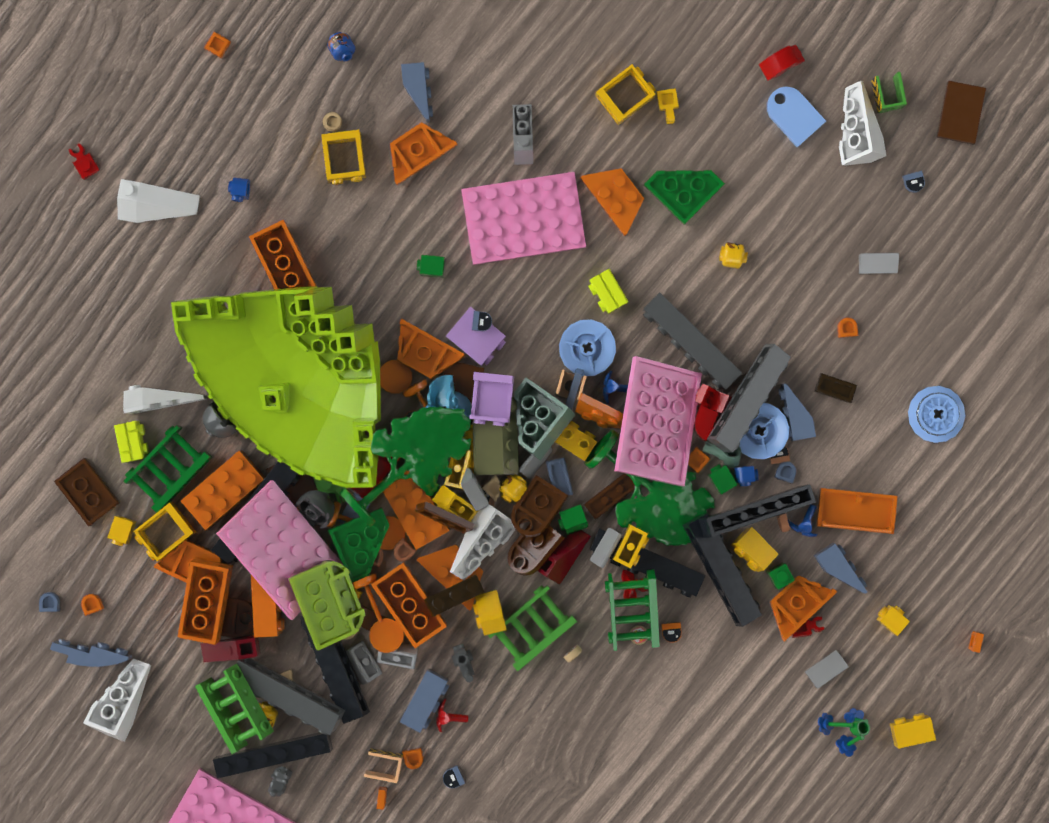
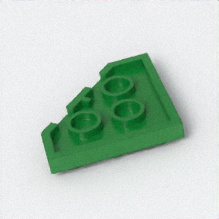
M712 170L656 171L644 183V186L685 225L725 183Z
M382 507L369 512L376 520L372 527L359 516L328 529L343 566L350 572L349 577L352 583L369 576L385 534L390 526Z

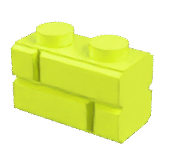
M610 268L589 280L590 285H588V288L593 296L597 294L600 300L597 303L602 312L606 311L607 314H610L629 302Z
M140 421L114 425L121 463L145 459L147 454H149V447L143 440V435H145L144 425L140 424Z

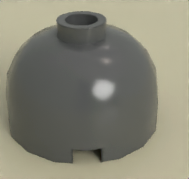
M213 400L203 413V424L206 432L213 437H230L238 430L235 429L236 426L229 419L223 418L217 409L219 407Z
M318 490L304 493L295 504V507H298L299 512L313 527L316 524L321 526L320 528L322 529L327 527L335 513V506L330 495Z

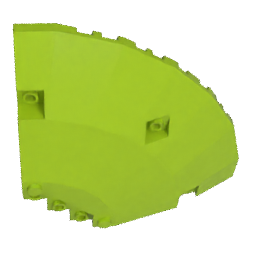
M332 287L285 288L243 292L233 296H210L171 302L175 332L180 344L186 350L188 355L186 356L187 361L191 362L194 369V378L201 387L204 386L209 393L208 397L215 401L219 407L217 409L223 418L229 419L236 426V430L246 439L252 440L257 445L256 448L266 455H272L280 463L284 462L291 467V470L300 475L306 474L315 477L317 480H327L334 485L345 488H365L376 485L378 455L372 453L371 443L373 434L376 432L375 424L381 421L378 341H374L372 323L354 324L352 305L334 306ZM272 396H275L276 402L273 401ZM365 431L369 432V437L365 435Z

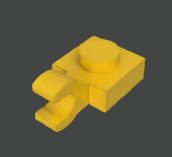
M676 88L657 91L659 111H665L667 124H674L675 116L673 109L679 108Z

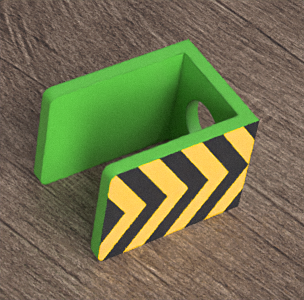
M897 72L893 76L898 103L885 105L879 76H875L871 81L878 113L902 109L907 104L901 72Z

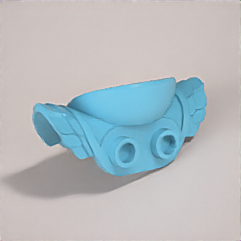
M443 375L431 382L427 394L428 405L426 408L446 406V408L464 409V414L467 417L471 415L472 404L466 396L455 391L452 375Z

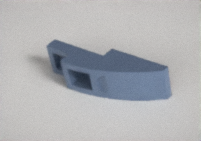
M59 639V641L52 642L50 650L68 655L66 663L88 667L119 664L132 658V655L128 654V650L122 648L114 650L109 648L110 645L102 642L92 645L91 649L88 650V646L81 644L74 646L68 640Z

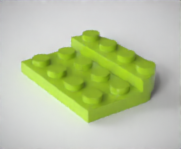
M331 560L323 561L315 567L288 578L316 650H321L357 633L365 616V611L361 608L349 577V570L341 563Z

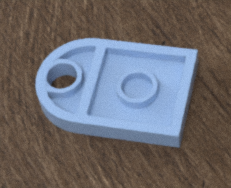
M778 88L770 95L767 101L769 117L796 147L800 146L826 122L809 101L795 88ZM776 95H783L785 102L777 104L775 102Z

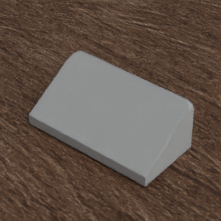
M899 253L859 254V274L898 273Z
M550 447L541 460L531 454L519 468V471L530 479L552 453L553 449Z
M467 468L461 482V487L474 509L478 511L488 506L489 502L472 470Z
M608 528L590 561L604 568L620 541L622 534L612 528Z
M364 641L346 650L350 664L362 685L383 674Z
M402 643L393 652L384 653L378 651L377 663L415 669L419 647L414 648L411 644Z
M835 650L806 670L805 673L818 689L849 666L838 651Z

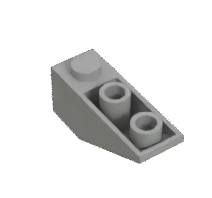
M512 105L514 165L533 164L532 105Z

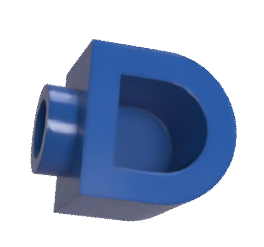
M233 178L232 181H229L228 192L232 196V201L243 202V199L249 200L250 179Z
M753 465L734 468L735 481L740 483V487L750 486L751 482L759 481L758 469H754Z

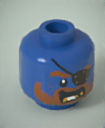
M334 33L330 36L327 44L330 53L337 61L345 62L350 60L356 50L352 39L347 33Z

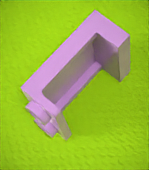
M470 307L446 337L482 367L483 364L488 365L494 358L492 354L496 349L500 351L505 345L506 341L504 339L506 336L493 325L487 331H472L475 310Z
M474 372L473 399L469 419H474L476 424H485L486 421H493V425L505 426V423H510L514 376Z

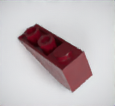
M582 530L567 535L538 572L560 585L591 536Z
M254 635L220 640L216 645L200 643L203 662L240 660L258 657L261 654L259 638H254Z

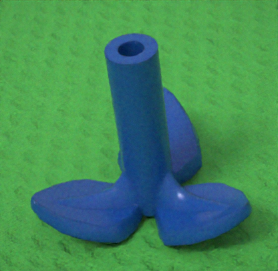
M613 371L608 372L603 382L605 385L603 396L607 404H609V393L615 391L627 393L628 385L618 384L610 379Z
M810 504L803 521L799 525H795L788 519L789 526L795 532H801L803 536L816 537L817 534L811 533V519L817 507Z

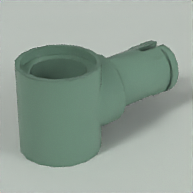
M706 441L703 448L704 453L719 457L728 468H735L740 464V447L733 453L723 452L713 443Z

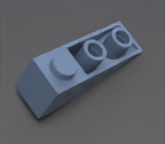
M424 62L401 64L403 86L426 122L430 123V117H433L432 105H428V98H431V88L427 87L426 79H430L429 68H425Z
M786 383L781 384L779 396L780 400H784L785 407L782 408V413L786 416L789 425L791 441L816 437L813 417Z
M832 543L813 555L824 572L864 594L867 593L865 589L867 584L862 577H857L854 572L856 571L854 564L851 561L847 562L844 557L846 553L840 544L837 546L835 543Z

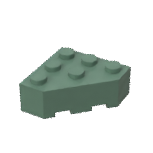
M526 377L514 392L517 404V425L519 427L518 440L525 450L541 460L576 414L568 406Z

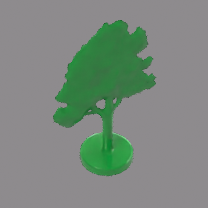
M442 406L423 407L419 411L413 412L410 418L406 416L393 419L391 422L392 433L388 435L386 428L377 430L373 434L371 443L373 454L387 457L391 465L388 476L362 500H358L347 488H344L340 494L370 527L376 523V520L366 507L398 479L412 478L413 482L423 489L426 495L433 496L435 492H438L440 485L437 484L439 474L442 477L452 475L453 469L448 467V459L452 457L460 460L470 449L472 439H463V436L470 429L471 419L464 414V409L443 408ZM402 457L405 459V463L397 470V460Z
M614 429L610 430L595 445L584 462L589 469L594 468L605 457L616 464L617 454L611 449L619 438L618 432ZM694 472L686 473L685 486H676L655 480L650 482L647 478L627 474L635 484V490L630 499L616 505L615 512L617 523L620 527L628 528L629 524L632 525L634 521L636 528L648 533L647 537H654L657 542H661L666 546H679L691 543L682 525L701 514H707V509H715L714 498L711 497L705 488L701 487L696 491L692 490V481L696 479V473ZM641 484L649 490V494L646 497L641 494Z

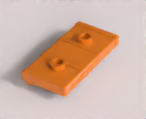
M820 488L816 526L894 534L898 496Z

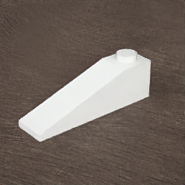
M859 81L845 88L843 106L845 119L844 123L841 124L843 137L839 143L841 162L844 166L871 163L886 156L883 135L864 83Z
M121 179L117 197L118 220L142 223L145 221L197 215L200 196Z
M140 385L130 386L129 390L124 391L123 411L126 414H137L206 400L207 397L200 394L141 388Z
M490 504L480 509L471 520L474 523V528L471 531L465 532L450 570L452 574L463 581L481 565V561L487 555L491 556L495 553L494 549L498 545L505 544L515 531L511 519Z
M133 659L118 675L116 682L105 690L106 693L100 700H96L93 703L83 723L108 736L125 742L133 725L151 665Z

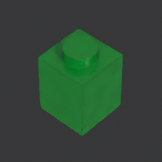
M421 255V259L417 260V271H420V276L443 278L445 257Z
M718 464L710 469L711 473L708 474V477L719 495L738 485L726 465L721 466Z
M581 504L559 512L561 519H558L561 530L565 529L567 535L589 527Z
M782 562L766 571L775 589L779 590L795 581L786 563Z

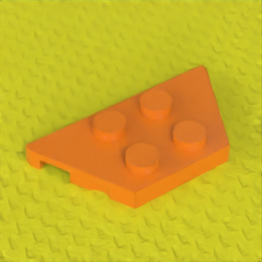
M422 122L391 142L390 148L395 184L399 185L458 145L457 142Z
M622 168L582 175L580 179L620 232L626 236L644 201V197Z
M401 318L397 358L399 362L427 378L433 379L465 357L464 353Z
M584 393L580 394L575 412L580 414L583 419L592 420L602 428L621 429L623 413Z
M185 540L156 563L154 568L187 583L190 561L197 558L222 563V559L211 550L192 541Z
M456 544L417 559L446 589L463 581L450 572L459 550ZM478 567L466 579L474 575H477L480 581L483 574V570L480 567ZM475 597L461 604L470 611Z
M797 576L795 581L788 584L770 601L782 640L785 642L837 591L833 588L823 587L817 582H810L801 576Z

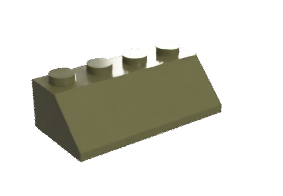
M512 397L510 423H505V426L493 425V421H486L485 424H476L473 419L474 475L519 474L517 404L515 397Z

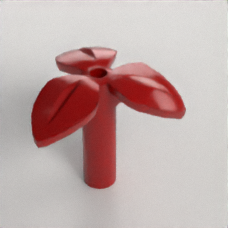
M623 570L621 574L622 582L635 581V575L628 570ZM626 589L623 593L624 599L636 598V589L641 592L648 591V589Z
M447 699L440 703L437 710L436 724L439 732H443L441 725L448 724L451 721L468 722V715L451 714L444 711Z

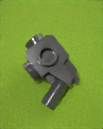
M463 643L452 647L454 650V655L452 656L455 667L459 666L466 682L470 683L473 681L472 675H475L471 665L473 656L470 649L466 650Z

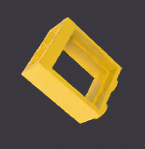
M633 64L595 93L597 99L618 125L650 102L656 95L654 86L644 80V74L638 66L635 68ZM631 75L647 96L622 114L607 92Z
M359 129L321 134L326 177L329 183L332 182V185L343 184V181L346 180L361 182L362 178H367L362 138ZM356 141L360 171L332 174L328 145Z
M170 502L133 532L136 534L134 536L136 541L140 545L144 544L148 549L146 551L148 556L152 560L160 561L182 542L193 536L196 530L174 502ZM166 513H169L184 535L160 553L144 531Z

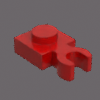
M77 144L80 151L74 153L70 148L69 153L77 159L73 164L81 178L85 180L100 171L91 154L84 155V147L81 144Z
M815 617L812 621L808 619L791 635L792 638L811 636V630L822 632L824 627L816 626V622L822 621V617Z

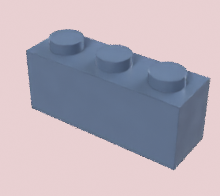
M427 669L400 723L419 733L422 729L426 730L431 722V719L428 718L430 713H435L440 705V702L437 701L440 695L444 696L449 688V685L446 684L448 679Z

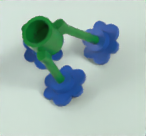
M855 708L850 709V712L844 714L846 723L833 722V716L827 713H823L822 717L818 718L819 731L823 732L824 735H829L835 726L849 727L851 733L857 736L853 739L851 736L842 735L836 741L839 752L841 754L845 753L848 757H851L854 753L853 751L857 749L854 743L865 739L864 736L870 731L868 719H863L864 712Z

